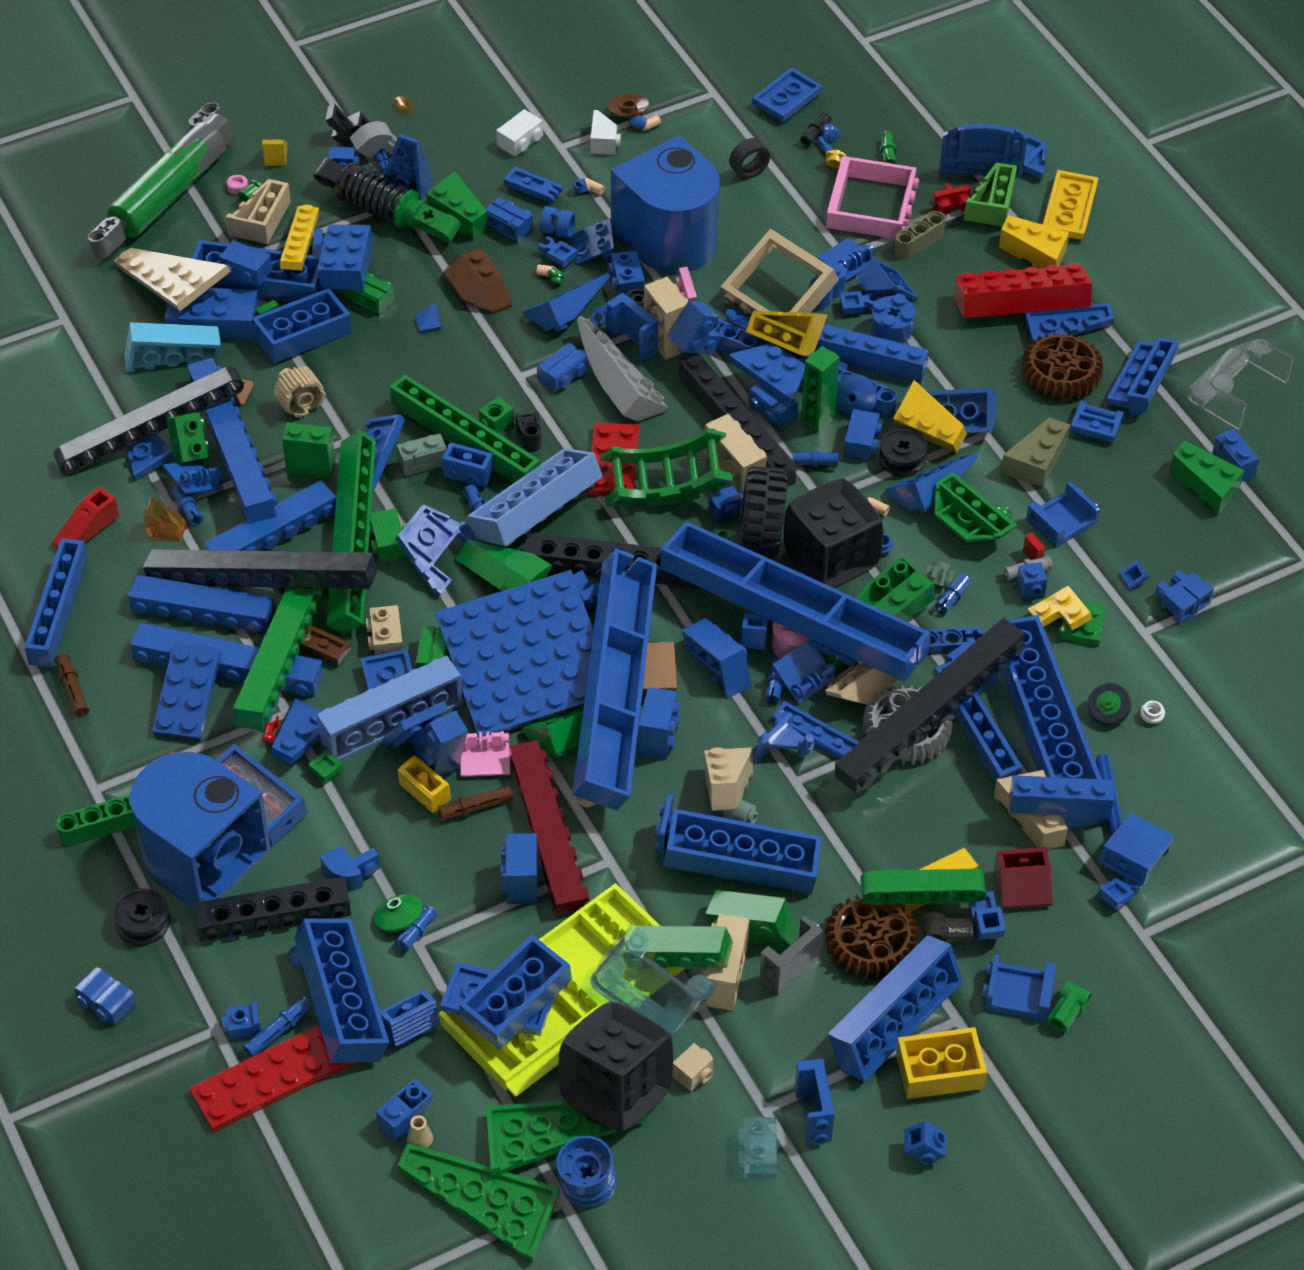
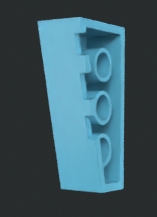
M130 322L125 348L126 371L135 372L134 368L141 367L150 370L155 369L154 366L164 364H168V367L177 366L180 362L192 364L210 358L218 361L221 346L218 326Z

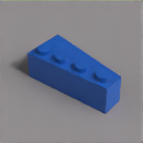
M453 711L430 722L410 740V743L420 760L440 777H443L459 769L468 730L457 711Z

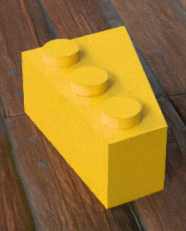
M1008 215L1001 229L999 248L1020 260L1024 258L1030 261L1035 268H1046L1050 265L1059 267L1067 249L1069 232Z
M753 311L746 332L797 354L809 356L815 351L827 315L818 313Z
M914 380L893 418L896 426L900 429L914 430L921 434L925 440L957 453L967 435L964 425Z

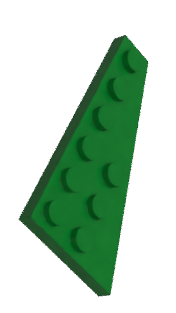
M407 1142L398 1164V1170L530 1262H534L560 1195L559 1187L508 1172L491 1177V1167Z

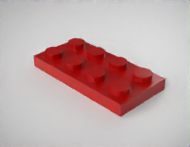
M594 424L592 453H595L603 477L597 480L594 486L588 488V496L606 497L615 489L612 463L600 461V456L611 447L638 449L639 425ZM621 464L624 487L626 489H635L636 464Z

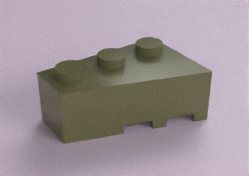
M1049 417L1003 455L1001 473L1043 488L1067 444L1070 424Z

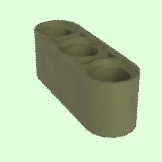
M932 211L900 230L895 237V255L902 259L910 258L941 239L944 235L945 215L938 211Z

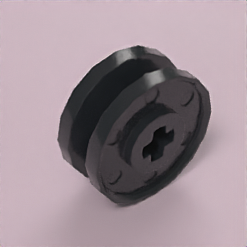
M895 429L889 431L880 441L879 462L882 468L892 475L911 476L917 474L926 464L927 442L921 434L914 430Z
M135 889L120 897L115 905L114 912L119 935L126 942L134 945H148L161 939L168 931L170 924L169 909L165 898L159 892L151 889Z

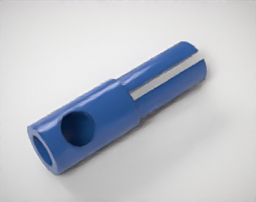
M818 137L816 141L825 154L826 151L833 150L823 137Z

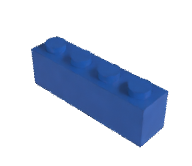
M1012 775L1009 792L1010 813L1110 818L1114 802L1113 780Z

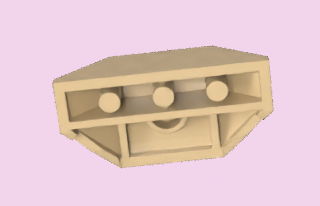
M858 661L856 666L851 665L830 682L825 691L830 696L868 705L870 699H875L876 693L881 694L883 689L889 690L899 679Z

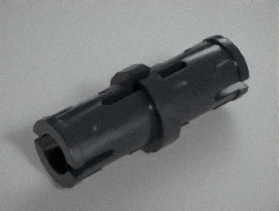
M822 112L815 122L813 121L809 124L808 130L800 137V142L806 147L812 145L813 141L822 135L825 124L831 123V116L826 112Z

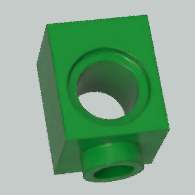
M497 397L479 410V422L500 434L514 424V408L500 397Z

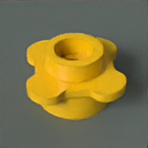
M839 150L826 151L827 165L832 168H839L842 156H846V154Z

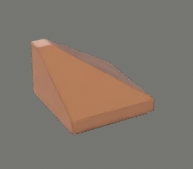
M242 380L244 388L241 393L234 396L235 402L239 405L245 403L253 386L252 381Z

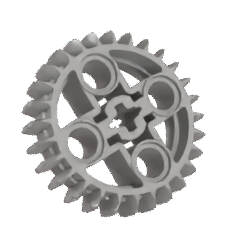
M901 684L900 689H896L892 685L890 692L883 689L882 695L876 693L875 699H870L869 705L865 708L863 716V733L865 737L916 694L922 686L917 690L913 689L912 684L909 688H904L903 684ZM887 711V714L880 715L882 712ZM948 714L943 718L937 728L927 732L920 743L911 746L905 756L898 760H902L903 765L906 761H911L912 765H914L915 760H919L923 764L925 757L932 761L933 754L939 756L941 750H945L947 743L950 741L952 715ZM936 733L932 738L928 737V734Z

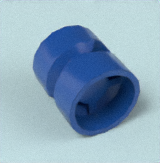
M545 206L540 217L539 231L549 235L556 233L558 237L570 239L575 227L576 214L566 210L559 212L557 208Z

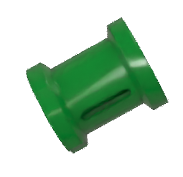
M251 180L244 190H239L237 198L240 203H246L252 197V193L261 186V183Z

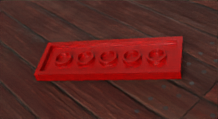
M317 1025L191 1086L189 1089L212 1132L215 1133L355 1063H330L320 1025Z

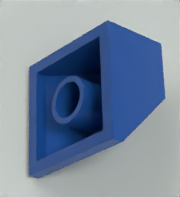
M875 258L856 276L861 283V289L867 294L875 292L878 297L902 294L909 301H916L918 299L898 270Z

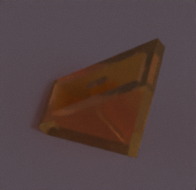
M154 496L150 497L143 514L147 536L176 541L181 540L188 522Z

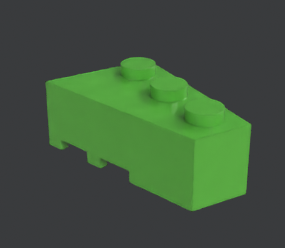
M996 163L985 176L981 186H978L975 189L974 195L966 201L965 221L996 226L1004 225L1012 199L1017 166Z

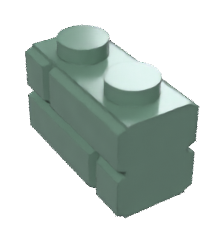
M441 434L430 435L397 445L398 463L404 477L442 467V457L447 448Z

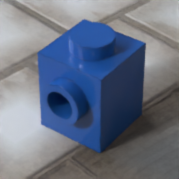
M1041 562L1018 566L1016 585L1022 601L1045 597L1048 579Z

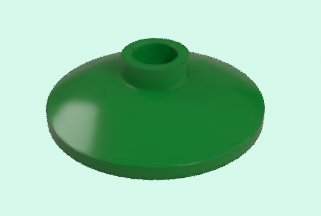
M401 894L393 896L377 908L374 914V922L380 930L385 932L404 930L420 918L423 912V904L415 895Z

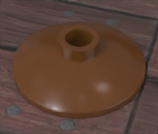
M633 93L617 95L608 103V109L611 113L626 118L641 115L649 108L647 98Z

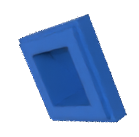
M436 304L430 305L415 315L420 333L441 329Z
M1139 560L1119 572L1130 591L1150 578Z

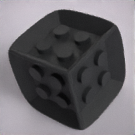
M840 478L824 483L798 496L789 503L784 517L783 540L789 556L804 575L832 588H836L868 572L878 563L882 552L884 529L882 520L871 503L851 482Z
M608 1002L598 1007L566 1035L560 1046L559 1088L563 1099L574 1109L607 1128L621 1132L631 1128L653 1110L670 1089L673 1078L674 1056L673 1042L670 1034L658 1023L625 1005Z

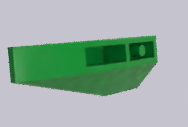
M901 556L872 579L856 599L908 622L936 599L934 583ZM819 651L827 665L831 663L835 669L846 664L840 661L841 658L835 660V655L829 657L827 654Z

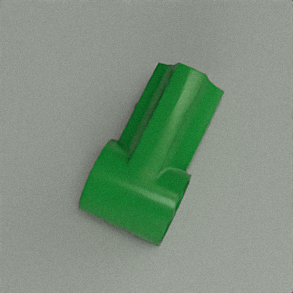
M1068 980L1060 993L1058 1003L1048 1017L1047 1023L1057 1032H1067L1079 1012L1082 1013L1087 1007L1092 992Z

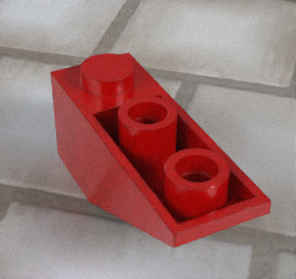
M97 488L81 501L53 539L52 544L58 548L61 538L84 541V543L119 517L116 498L103 488Z

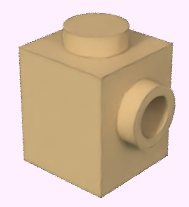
M695 1043L673 1062V1077L690 1092L701 1083H706L713 1075L712 1055L704 1048L701 1049Z

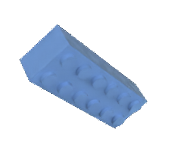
M564 448L469 514L468 519L476 540L502 546L511 545L517 537L528 533L534 525L546 520L548 515L560 510L569 500L577 498L583 490L594 486L595 482L603 477L595 453Z
M444 656L418 669H413L396 679H391L383 685L371 688L354 698H349L332 708H327L317 714L320 743L325 750L341 761L382 742V738L400 721L444 701L448 711L463 705L461 675L448 656Z

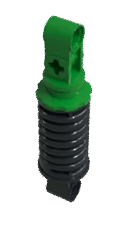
M325 158L313 174L319 183L335 189V196L338 200L347 201L349 204L368 211L377 217H381L399 228L409 225L413 229L423 230L446 243H450L462 226L456 217L443 213L434 207L428 206L427 202L419 200L417 192L405 189L403 186H398L397 183L385 180L384 177L378 176L371 171H365L364 168L352 162L344 167L332 159Z

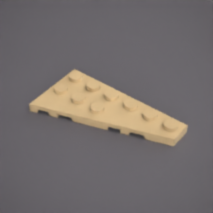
M129 248L122 252L114 260L118 268L179 311L231 272L228 266L224 264Z

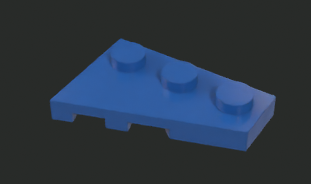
M158 434L127 447L128 457L136 481L174 457L172 451Z
M295 699L272 746V755L291 765L320 739L317 714L321 713V711Z

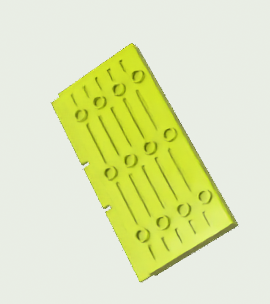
M615 883L539 939L570 964L572 980L555 996L541 1036L519 1031L498 1050L465 1023L460 1015L441 1011L438 1013L440 1025L505 1091L509 1090L517 1097L559 1065V1051L564 1038L590 1013L608 1002H616L633 1009L685 968H636L629 966L622 953L628 927L660 925Z

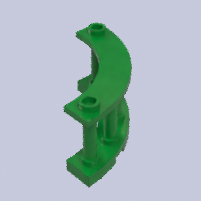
M709 428L690 439L668 446L648 449L609 448L608 451L600 456V461L612 463L615 489L605 497L606 506L634 508V504H646L647 508L663 507L700 498V493L710 490V493H713L733 482L732 473L719 469L716 443L724 439L726 433ZM707 448L710 471L699 477L696 452ZM687 456L690 481L675 485L671 460ZM662 461L665 487L649 489L645 463ZM621 464H636L640 490L626 489L624 487Z

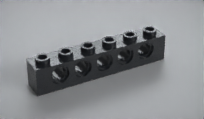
M345 876L193 903L200 942L215 941L230 935L239 937L243 934L266 932L270 929L290 928L301 924L303 919H340L351 915Z

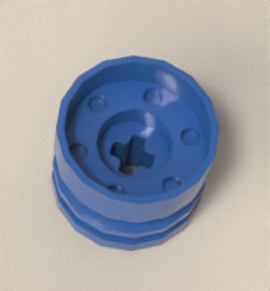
M578 1136L569 1140L561 1147L557 1156V1171L565 1198L572 1204L582 1208H591L604 1204L613 1195L617 1179L613 1154L609 1146L601 1139L593 1136Z

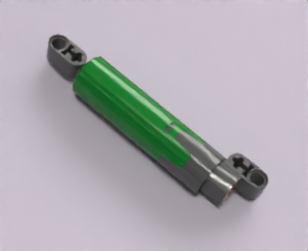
M208 103L195 113L189 120L191 130L108 207V218L103 220L88 235V240L95 257L105 258L118 248L126 237H138L225 152L226 145L234 137L229 121L222 116L217 103Z

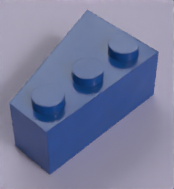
M706 618L682 630L685 649L702 669L707 667L713 674L711 680L714 684L719 682L724 687L723 694L727 699L751 687L746 661L747 651L743 645H739L729 634L726 635L716 624H712Z

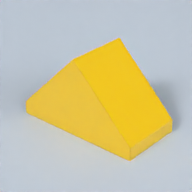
M262 140L265 166H286L287 141Z

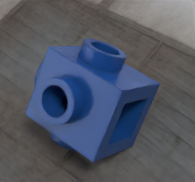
M922 1121L904 1129L905 1153L925 1165L933 1164L935 1161L946 1157L947 1139L944 1131L927 1121Z

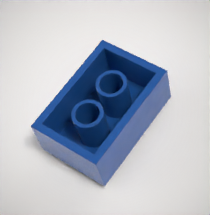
M328 224L317 269L322 289L364 290L374 246L370 225Z

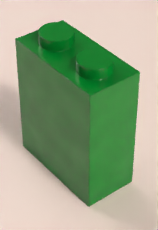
M287 422L282 437L286 475L331 481L336 465L332 427Z

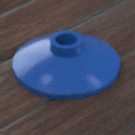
M731 309L725 312V316L731 323L747 330L751 315Z
M850 374L838 382L836 405L843 414L851 417L853 409L867 412L873 411L877 402V392L874 384L867 377L860 374ZM850 394H854V395H855V397H856V400H855V401H852V400H851Z

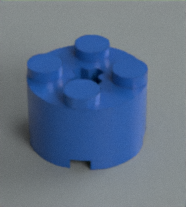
M902 294L876 300L873 303L871 316L872 335L899 343L907 342L913 334L916 311L913 304Z

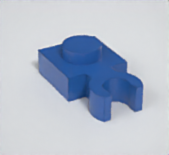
M551 237L545 238L546 245L538 244L539 251L547 254V259L563 268L577 257V249L562 241L556 244Z
M861 291L839 294L843 315L864 313L865 308L872 310L873 303L877 299V293L870 292L865 296H862Z
M1124 877L1122 882L1115 878L1099 889L1098 896L1117 910L1133 900L1134 894L1139 893L1142 886L1137 883H1131V880Z

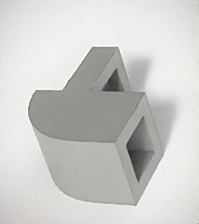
M380 121L363 125L350 137L356 151L369 159L381 148L393 154L392 151L397 141V138L390 132L387 124Z

